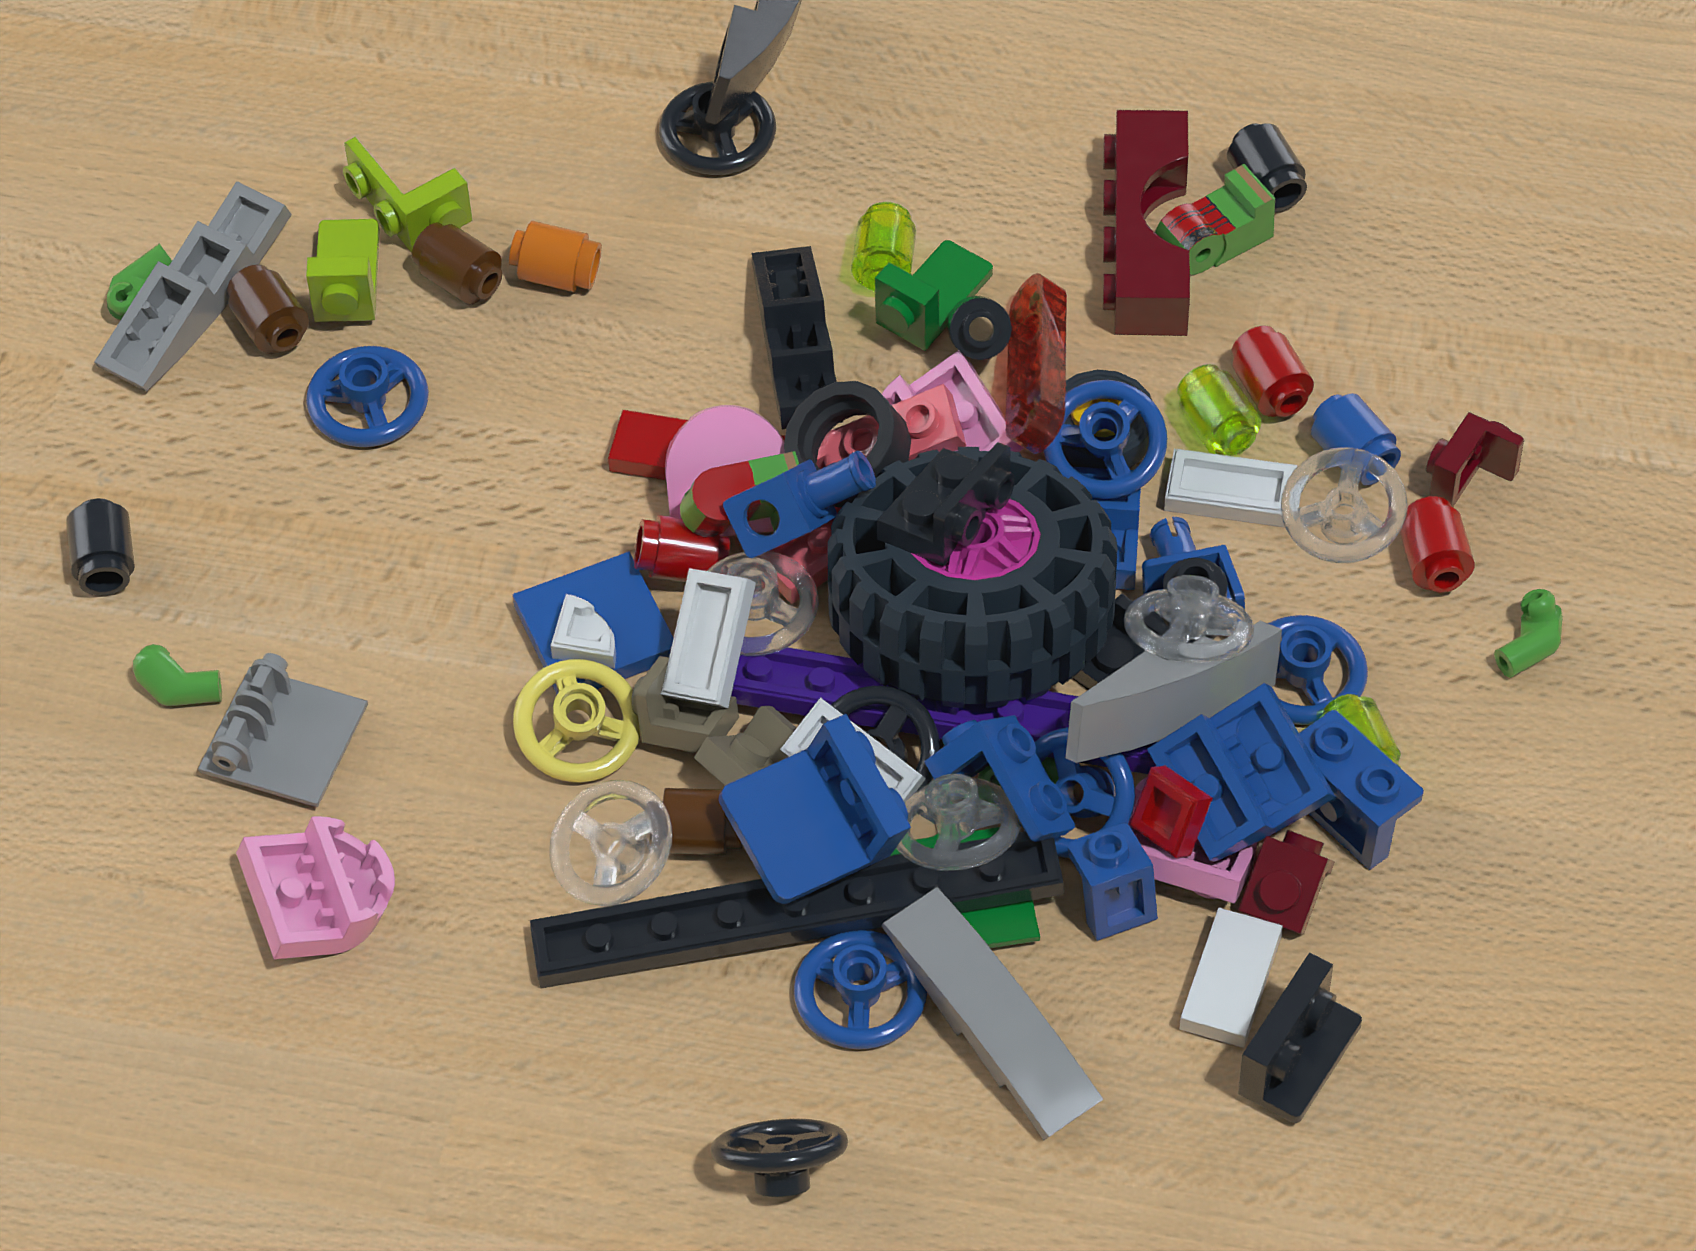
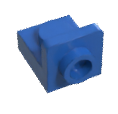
M1127 823L1114 825L1068 843V855L1082 877L1086 923L1097 941L1158 919L1153 864Z

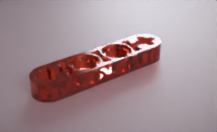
M1039 273L1033 274L1025 280L1016 292L1009 309L1012 332L1008 342L1005 429L1006 436L1034 454L1045 450L1059 433L1065 417L1067 294L1065 289Z

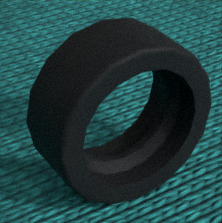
M859 381L834 382L814 391L797 407L786 428L784 451L785 453L795 451L799 464L811 459L816 469L819 470L820 468L816 464L818 450L826 434L843 420L857 415H870L878 422L879 429L877 441L866 458L872 466L875 478H877V475L884 467L899 460L902 463L909 461L911 438L906 421L876 388ZM848 499L838 504H835L834 506L838 508L842 507L846 502H848Z

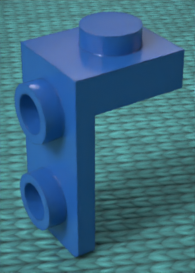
M1015 715L978 722L971 720L953 728L942 737L945 746L924 761L936 784L974 777L986 766L990 765L1032 841L1064 836L1075 828V823L1067 811V802L1064 794L1050 780L1035 753L1036 746L1032 736L1019 724Z

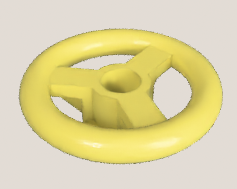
M569 659L543 668L525 684L515 704L513 727L521 751L538 770L561 781L574 783L590 782L612 774L631 757L641 736L638 715L634 714L632 710L633 689L619 673L606 665L591 660ZM576 678L588 679L607 688L620 705L623 721L606 717L605 701L601 693L591 685L578 683ZM556 683L559 693L555 697L553 704L554 729L538 742L532 721L534 708L542 693ZM573 710H581L587 713L590 719L585 723L576 724L568 719L567 714ZM591 735L617 742L610 752L595 761L570 763L555 758L572 740H584Z

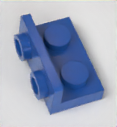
M1331 710L1299 733L1336 796L1331 801L1309 813V815L1370 871L1389 856L1396 820L1422 801L1424 790L1336 710Z

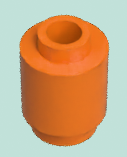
M530 221L526 231L517 230L515 232L510 248L509 265L517 266V277L520 280L575 292L577 287L590 290L597 276L602 244L589 240L588 233Z

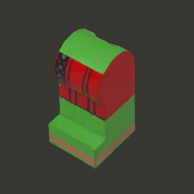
M1243 164L1225 174L1224 186L1192 204H1182L1169 211L1160 220L1155 233L1173 245L1190 250V275H1196L1213 266L1217 267L1274 237L1275 197L1248 167Z
M796 452L758 458L703 471L694 480L691 488L684 494L680 504V515L685 526L693 533L703 537H715L724 533L731 523L723 508V502L797 466L799 462ZM765 500L752 502L747 510V520L753 521L770 517L774 533L776 532L780 517L774 505Z

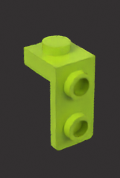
M356 137L344 142L348 165L343 167V175L350 190L358 199L364 197L368 199L374 207L375 216L384 232L390 237L397 235L411 253L416 239L430 224L438 222L444 226L453 224L461 228L473 221L468 184L455 168L403 194Z
M376 219L322 220L319 223L317 257H307L306 272L315 322L375 320L380 235L379 223Z

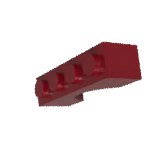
M1116 110V133L1104 134L1103 170H1115V180H1104L1103 216H1115V227L1104 226L1103 263H1115V274H1103V310H1115L1114 335H1188L1190 250L1165 241L1153 232L1145 221L1147 216L1161 204L1186 195L1189 158L1188 111Z

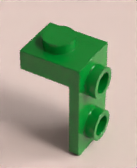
M950 240L943 241L913 275L888 262L875 277L876 324L926 351L947 327L948 317L954 306L967 297L975 296L992 277V263Z

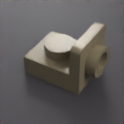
M761 706L744 733L730 736L706 737L694 758L726 786L731 782L788 758L789 756L780 749L796 730V727L772 706Z

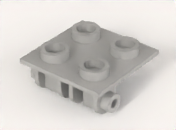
M266 653L263 659L255 660L252 666L249 667L198 771L318 807L368 706V701L291 679L286 672L288 667L286 660L277 654Z

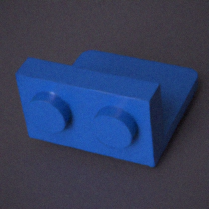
M847 714L824 723L806 750L727 784L719 795V803L772 898L779 903L786 904L890 857L911 828L908 822L907 808L902 797L895 789L888 788L875 765V753L870 741L862 732L855 730Z

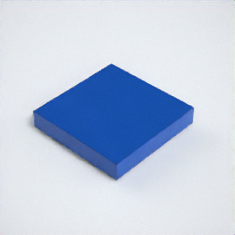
M630 551L512 594L514 608L544 668L553 663L564 661L552 658L551 643L566 594L588 601L594 606V610L607 622L614 634L616 664L613 670L624 679L650 670L660 656L670 657L674 638L640 571L635 569L634 559ZM576 678L578 683H585L596 689L604 687L588 679ZM555 683L552 686L556 694H558L559 692Z

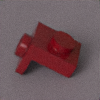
M1468 412L1451 439L1447 441L1441 438L1430 454L1426 465V472L1432 475L1429 497L1445 498L1454 507L1479 468L1505 480L1513 481L1519 472L1524 438L1512 432L1502 423L1488 421Z
M1290 830L1286 831L1283 842L1266 836L1238 911L1265 921L1283 925L1284 928L1304 935L1326 873L1331 874L1335 863L1333 860L1320 856L1324 843Z

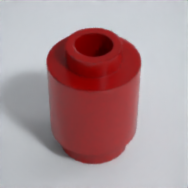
M1266 325L1251 328L1238 337L1231 351L1234 357L1233 369L1261 414L1268 417H1287L1300 411L1306 405L1308 397L1313 391L1314 381L1287 337Z
M1430 496L1412 502L1403 512L1400 535L1413 581L1417 586L1425 590L1435 592L1452 591L1462 585L1471 576L1475 568L1474 558L1461 514L1451 506L1448 500L1442 497Z
M658 515L656 521L642 519L636 537L634 567L637 570L648 571L650 578L685 583L689 568L725 574L729 558L730 540L728 537H721L720 535L715 537L697 535L685 526L682 518Z

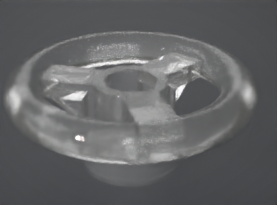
M1331 448L1310 456L1291 473L1281 497L1282 520L1292 540L1311 556L1332 563H1355L1379 554L1396 539L1403 527L1407 514V495L1397 472L1381 457L1358 448ZM1342 466L1338 487L1332 489L1325 500L1300 508L1301 494L1307 483L1324 470ZM1362 469L1375 476L1385 488L1388 497V513L1384 522L1369 511L1367 503L1358 492ZM1340 506H1350L1354 509L1351 513L1345 515L1334 511ZM1320 525L1324 536L1333 543L1318 538L1308 528ZM1364 536L1368 537L1367 539L1360 541Z
M767 551L754 558H749L745 552H741L720 560L707 570L713 573L748 578L756 582L748 620L759 621L768 619L785 626L779 631L764 636H744L740 655L760 656L783 650L798 641L809 630L815 620L819 604L817 587L809 572L792 558L771 551ZM777 573L788 578L797 588L800 599L799 608L786 604L779 597Z
M1194 575L1175 577L1168 582L1167 589L1152 591L1138 597L1129 605L1124 616L1125 630L1138 646L1154 655L1178 662L1210 663L1234 657L1248 647L1254 636V624L1247 611L1233 600L1219 595V587L1216 583L1207 578ZM1151 612H1157L1169 622V630L1163 636L1152 632L1144 624V618ZM1206 635L1229 636L1226 639L1212 643H1187L1190 639H1199Z
M947 774L919 788L905 802L910 825L917 814L936 824L939 837L934 849L918 843L911 835L910 830L896 848L905 858L925 868L941 871L970 869L986 864L1007 851L1020 832L1021 821L1003 788L999 785L982 779L970 778L962 774ZM1001 823L999 830L987 841L968 849L957 850L961 840L972 835L975 829Z
M609 780L595 784L574 797L563 809L554 825L549 848L553 873L561 887L581 902L597 906H610L626 902L645 891L663 870L672 845L671 820L660 798L649 788L627 780ZM617 799L631 801L644 810L622 824L614 822L600 824L586 814L598 804ZM573 831L590 841L591 850L596 856L597 862L593 885L581 879L571 865L569 845ZM650 833H652L651 845L648 839L646 838V836ZM620 841L619 847L611 853L613 847Z

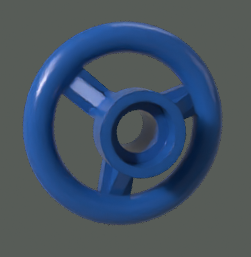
M361 346L336 354L318 368L309 383L306 403L311 420L325 436L349 446L373 447L387 444L402 437L420 421L427 407L429 390L422 370L410 357L386 347ZM337 375H339L338 380L332 381ZM405 378L410 387V400L405 410L395 420L388 423L382 408L386 402V393ZM325 401L351 404L354 410L364 413L369 429L352 428L339 423L327 411Z
M1113 380L1087 382L1065 393L1050 410L1042 434V446L1046 461L1057 466L1061 474L1066 478L1073 476L1090 492L1092 498L1096 499L1123 497L1147 484L1157 473L1164 460L1168 440L1165 421L1155 403L1136 387ZM1097 399L1121 401L1119 406L1111 402L1095 403L1084 411L1080 418L1079 426L1064 424L1069 415L1084 403ZM1140 414L1148 430V449L1139 466L1130 472L1123 456V448L1130 436V424ZM1108 429L1114 432L1116 436L1110 441L1103 442L1097 440L1094 434L1099 430ZM1061 445L1085 447L1094 456L1102 458L1111 480L1092 479L1077 472L1066 460Z
M1308 615L1288 616L1268 623L1282 629L1276 678L1286 679L1291 685L1302 688L1312 704L1310 706H1301L1280 700L1293 724L1311 725L1331 710H1336L1343 715L1357 703L1367 683L1368 667L1361 646L1348 631L1332 621ZM1337 647L1347 661L1348 679L1342 691L1333 698L1323 680L1324 672L1330 665L1331 653Z
M1069 727L1049 732L1034 742L1036 746L1035 753L1041 763L1050 754H1054L1059 776L1056 785L1065 796L1067 811L1070 816L1078 818H1091L1102 814L1109 816V819L1100 830L1120 823H1129L1135 802V786L1131 769L1121 752L1100 757L1108 767L1113 778L1112 781L1110 775L1098 766H1081L1079 763L1066 759ZM1077 782L1080 783L1084 792L1080 803L1075 799L1073 792ZM1061 836L1054 837L1057 855L1070 858L1068 855V843L1075 839Z
M875 931L845 932L823 940L805 956L798 968L794 982L795 1004L805 1024L823 1040L849 1049L876 1048L899 1039L917 1022L927 999V991L890 937ZM883 955L887 956L894 962L886 964V960ZM816 978L836 988L841 994L843 1001L849 1006L848 1028L828 1019L817 1006L814 997ZM858 980H864L869 982L865 985L852 984L853 982ZM907 981L906 1001L897 1015L882 1025L869 1028L870 1007L879 1000L881 992Z

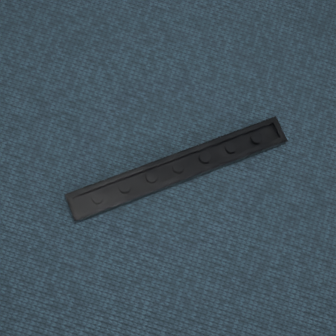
M1024 831L890 855V857L786 904L775 901L763 880L756 879L529 920L540 988H547L825 938L845 932L880 928L885 921L936 887L943 892L960 913L1064 895V882L1054 838L1032 841L1027 832Z

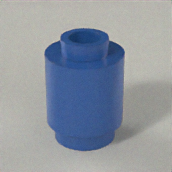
M1354 393L1344 396L1340 394L1333 395L1316 409L1313 416L1314 423L1311 428V436L1350 479H1359L1364 485H1372L1385 478L1396 467L1401 457V451L1396 446V436L1359 395Z

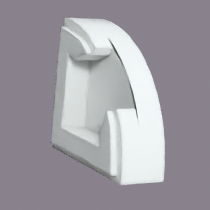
M566 594L551 643L552 658L559 660H591L614 669L616 664L614 634L607 622L594 610V606L588 601Z

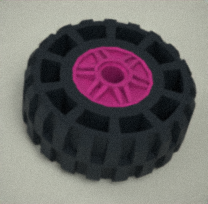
M958 447V451L953 452L980 462L989 451H979V447ZM938 449L919 453L913 460L904 463L899 460L884 467L877 475V478H875L876 486L874 488L848 498V502L838 511L831 525V537L828 540L827 548L828 601L831 626L839 635V643L857 665L863 663V669L870 677L884 686L891 684L922 702L924 698L941 701L942 705L947 707L964 708L965 704H985L986 708L1006 706L1010 700L1025 697L1028 701L1042 696L1049 691L1052 685L1058 682L1063 685L1071 680L1085 667V661L1089 663L1097 655L1106 642L1107 631L1113 625L1117 540L1111 531V521L1096 499L1092 500V495L1084 485L1073 476L1070 478L1063 476L1057 466L1041 459L1035 462L1023 458L1019 452L1010 451V472L1014 474L1015 483L1009 501L1002 509H988L974 541L968 546L957 544L950 555V560L945 566H942L877 540V519L939 453Z

